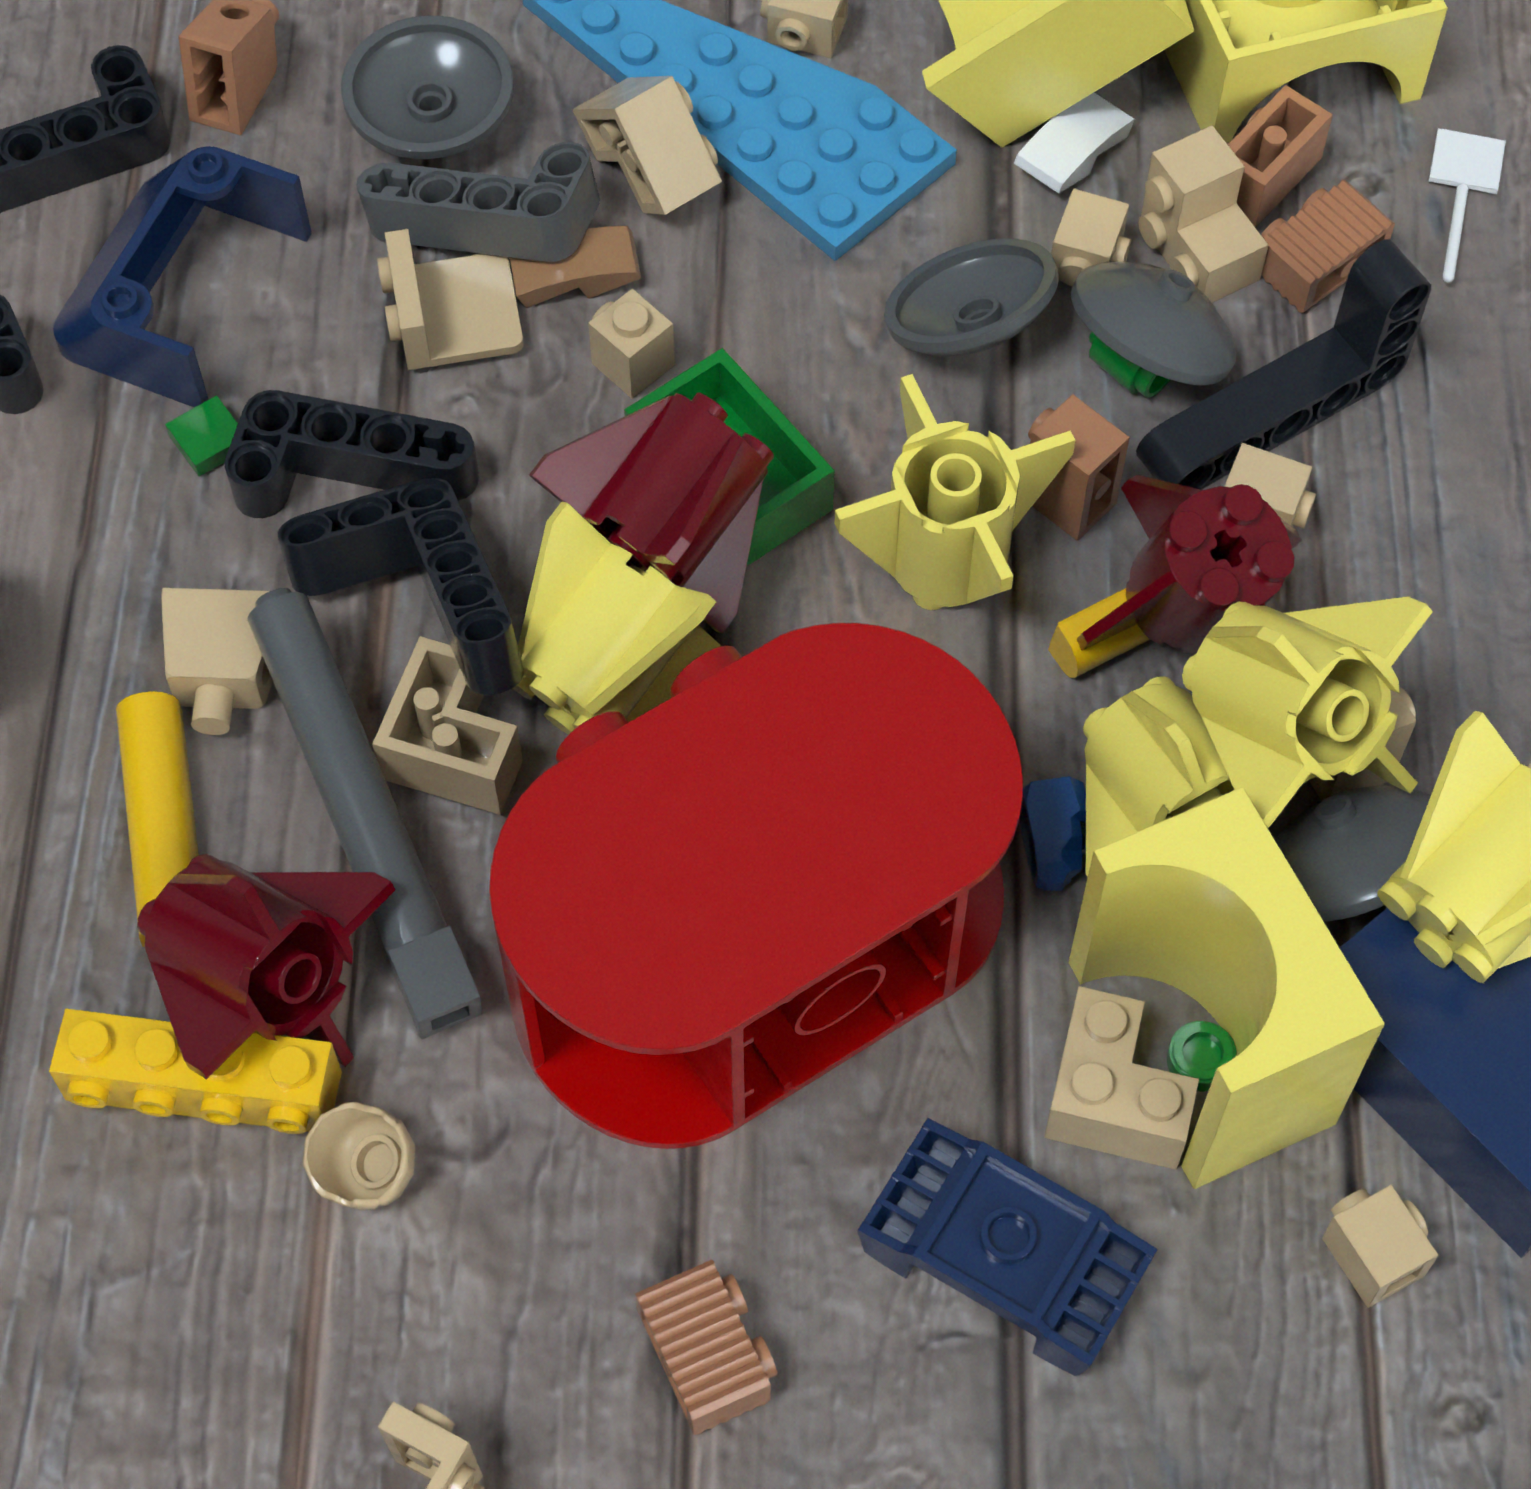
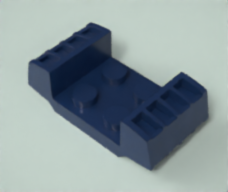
M929 1118L926 1119L921 1130L857 1230L864 1252L905 1279L914 1266L918 1267L1037 1337L1033 1354L1074 1376L1080 1375L1091 1367L1158 1250L1117 1224L1099 1207L987 1143L969 1139Z

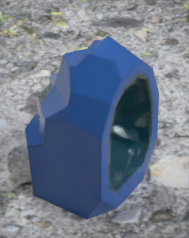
M1070 776L1031 781L1023 788L1019 820L1026 858L1035 886L1046 891H1062L1071 882L1072 877L1082 871V856L1086 853V791L1082 781Z

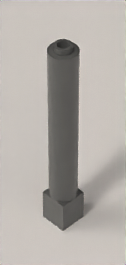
M279 588L263 594L256 600V607L249 613L247 619L353 872H374L390 880L396 889L371 914V917L387 952L392 971L420 1038L424 1039L482 1015L480 994L451 926H448L307 595L300 592H291L288 588Z

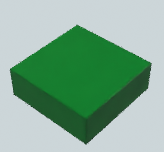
M217 395L165 424L168 436L198 477L225 463L238 425Z

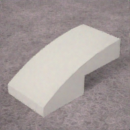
M1092 93L1048 121L1020 150L1014 164L1057 193H1061L1090 175L1096 157L1126 139L1135 119L1096 93Z

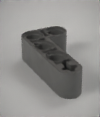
M561 142L545 149L539 156L528 179L398 163H380L363 171L356 183L372 235L379 240L386 241L385 232L408 229L411 245L544 262H556L566 259L577 250L600 202L589 153L584 146L575 142Z

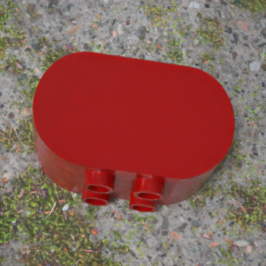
M831 623L796 629L774 638L743 657L733 646H720L700 655L679 673L671 686L670 693L672 698L630 722L627 721L622 713L617 711L599 714L579 725L563 740L556 752L557 764L541 774L521 795L501 829L494 849L490 870V900L517 1038L525 1058L537 1078L547 1091L576 1118L612 1138L649 1148H687L717 1140L738 1129L950 997L978 974L988 960L1001 928L1004 909V884L1000 860L1005 855L1014 837L1019 821L1023 797V776L1016 741L999 705L987 688L969 669L939 647L899 630L861 623Z

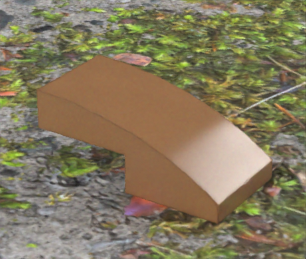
M628 226L588 228L577 250L566 259L556 262L510 257L516 297L526 308L576 288H580L586 297L590 299L641 279L633 233Z

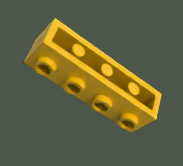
M67 1008L64 1011L49 1073L65 1100L79 1106L88 1108H103L105 1106L128 1108L157 1117H168L172 1114L197 1117L219 1125H237L238 1123L259 1125L288 1134L309 1132L321 1114L335 1107L342 1071L332 1042L278 1035L274 1036L277 1040L274 1041L253 1033L208 1079H205L189 1069L185 1063L171 1022Z

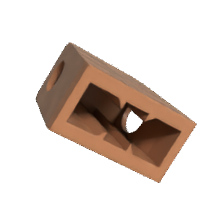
M212 0L179 35L189 121L242 135L277 70L278 62L274 25L279 20V11L270 0Z

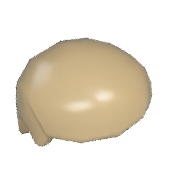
M346 1102L318 1117L305 1137L302 1165L313 1189L323 1198L358 1210H376L379 1206H387L399 1198L414 1174L415 1144L402 1120L396 1118L393 1114L376 1106L359 1102Z

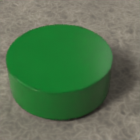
M1208 1021L1190 1022L1180 1027L1173 1035L1167 1052V1066L1172 1073L1199 1079L1197 1091L1206 1092L1209 1091L1216 1069L1236 1057V1047L1228 1032L1219 1025Z

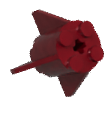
M676 393L674 396H667L545 454L529 476L560 502H567L611 544L632 553V557L626 563L627 566H635L643 571L652 566L676 586L709 594L716 603L703 621L717 633L723 634L738 613L763 479L768 474V464L774 458L773 452L754 436L744 433L741 437L724 423L728 417L727 412L708 396L697 393L692 400H689L685 396Z
M1136 475L1128 479L1121 489L1146 532L1149 541L1138 552L1132 563L1130 579L1126 583L1127 601L1081 633L1076 640L1083 651L1137 624L1144 634L1157 644L1161 645L1165 642L1172 647L1183 648L1180 652L1195 654L1206 635L1223 618L1225 611L1230 605L1236 602H1247L1251 605L1265 606L1279 592L1283 582L1294 567L1295 557L1291 549L1295 548L1302 540L1296 529L1280 518L1268 502L1262 499L1260 493L1249 485L1218 486L1200 490Z
M208 854L198 855L192 859L184 870L167 883L156 899L144 905L140 911L137 925L139 932L145 936V949L183 1059L189 1069L208 1079L254 1032L265 1039L277 1041L274 1037L275 1035H287L294 1038L307 1036L310 1040L332 1042L338 1062L346 1067L354 1059V1056L330 1017V1014L342 1000L347 987L338 980L342 973L343 961L352 965L353 949L349 936L396 890L392 882L374 872H248L231 862L219 860Z

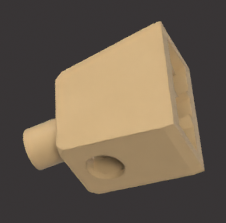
M162 588L161 602L166 680L172 695L179 700L180 705L183 707H193L191 726L194 730L207 735L225 734L230 730L232 708L258 709L266 704L273 680L247 618L249 613L256 607V600L269 591Z

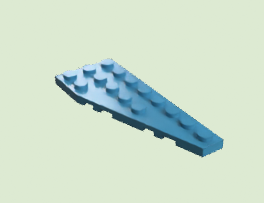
M523 0V5L617 83L628 77L673 76L674 80L679 82L690 96L693 104V112L690 114L699 133L704 135L712 144L718 158L717 165L834 261L838 260L956 164L957 150L877 86L663 0Z

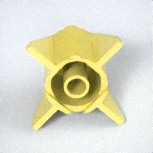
M913 374L901 377L900 397L908 440L903 445L902 454L894 463L891 491L836 509L834 524L839 534L892 575L904 591L913 595L916 604L923 609L938 610L944 606L965 605L1012 589L1013 574L1007 564L1012 531L1073 455L1076 440L1071 430L1010 450L1001 437L988 431V437L979 432L968 431L969 423L952 421L937 424Z
M561 501L546 521L518 643L524 676L521 682L512 689L527 699L531 700L534 695L549 706L544 713L546 719L569 735L579 725L599 714L617 711L622 713L627 721L630 722L672 698L670 693L671 686L679 673L694 659L721 645L699 626L716 603L709 594L676 586L652 566H649L646 572L635 566H627L626 563L632 557V553L611 544L571 505Z
M1407 596L1282 613L1268 606L1236 602L1227 608L1223 618L1206 635L1197 653L1188 659L1182 673L1183 684L1188 690L1192 691L1193 703L1203 719L1234 790L1241 787L1244 788L1267 828L1272 825L1310 774L1322 780H1334L1331 776L1345 772L1352 776L1366 768L1391 785L1408 793H1411L1418 782L1390 753L1385 745L1395 729L1398 717L1397 714L1389 711L1391 690L1400 694L1399 680L1391 666L1433 611L1426 603Z
M1160 676L1150 679L1143 687L1122 696L1108 708H1100L1094 711L1084 723L1083 732L1087 737L1084 749L1086 760L1087 878L1093 851L1234 791L1203 719L1193 703L1192 695L1187 690L1176 686L1170 678ZM1310 774L1304 783L1316 776Z
M1474 711L1458 727L1454 734L1406 861L1378 890L1377 894L1381 902L1392 913L1403 920H1408L1419 932L1414 938V944L1427 959L1441 968H1445L1453 961L1467 975L1480 983H1484L1498 968L1531 957V768L1520 764L1485 714Z

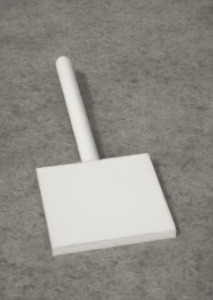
M1438 128L1429 181L1457 187L1442 276L1445 282L1450 283L1454 280L1468 189L1497 194L1506 141Z

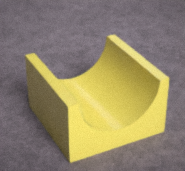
M938 0L951 29L956 50L922 70L928 91L1003 148L1193 33L1194 28L1185 0Z
M1185 0L1194 32L1164 51L1200 130L1213 125L1224 141L1230 143L1242 121L1265 97L1289 81L1329 65L1346 62H1369L1381 65L1399 104L1421 99L1448 8L1444 0Z
M1238 788L1093 851L1068 962L1080 985L1092 980L1112 976H1137L1161 981L1181 990L1201 1004L1217 1021L1218 1025L1228 1032L1236 1047V1057L1216 1069L1181 1165L1193 1189H1197L1336 1125L1385 1023L1244 788Z

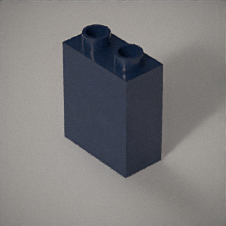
M1386 908L1340 947V950L1385 1023L1353 1089L1522 1258L1531 1250V957L1498 968L1484 983H1480L1467 975L1453 961L1445 968H1441L1427 959L1414 944V938L1419 932L1408 920L1399 918Z

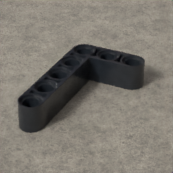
M1387 239L1375 243L1358 257L1349 271L1333 328L1160 423L1140 441L1136 449L1137 457L1155 479L1202 490L1230 474L1242 443L1269 452L1391 382L1405 367L1418 332L1432 284L1392 240Z
M440 478L415 480L296 516L285 522L278 530V540L292 587L296 592L304 593L307 596L330 593L417 566L467 686L478 694L494 695L506 692L521 682L524 676V669L511 616L456 495L446 480Z

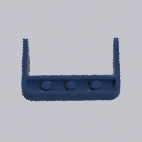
M208 146L190 151L149 178L141 186L57 316L53 326V333L60 353L72 363L194 408L209 400L194 347L145 330L154 313V304L150 291L204 206L307 242L312 232L300 177L230 151Z

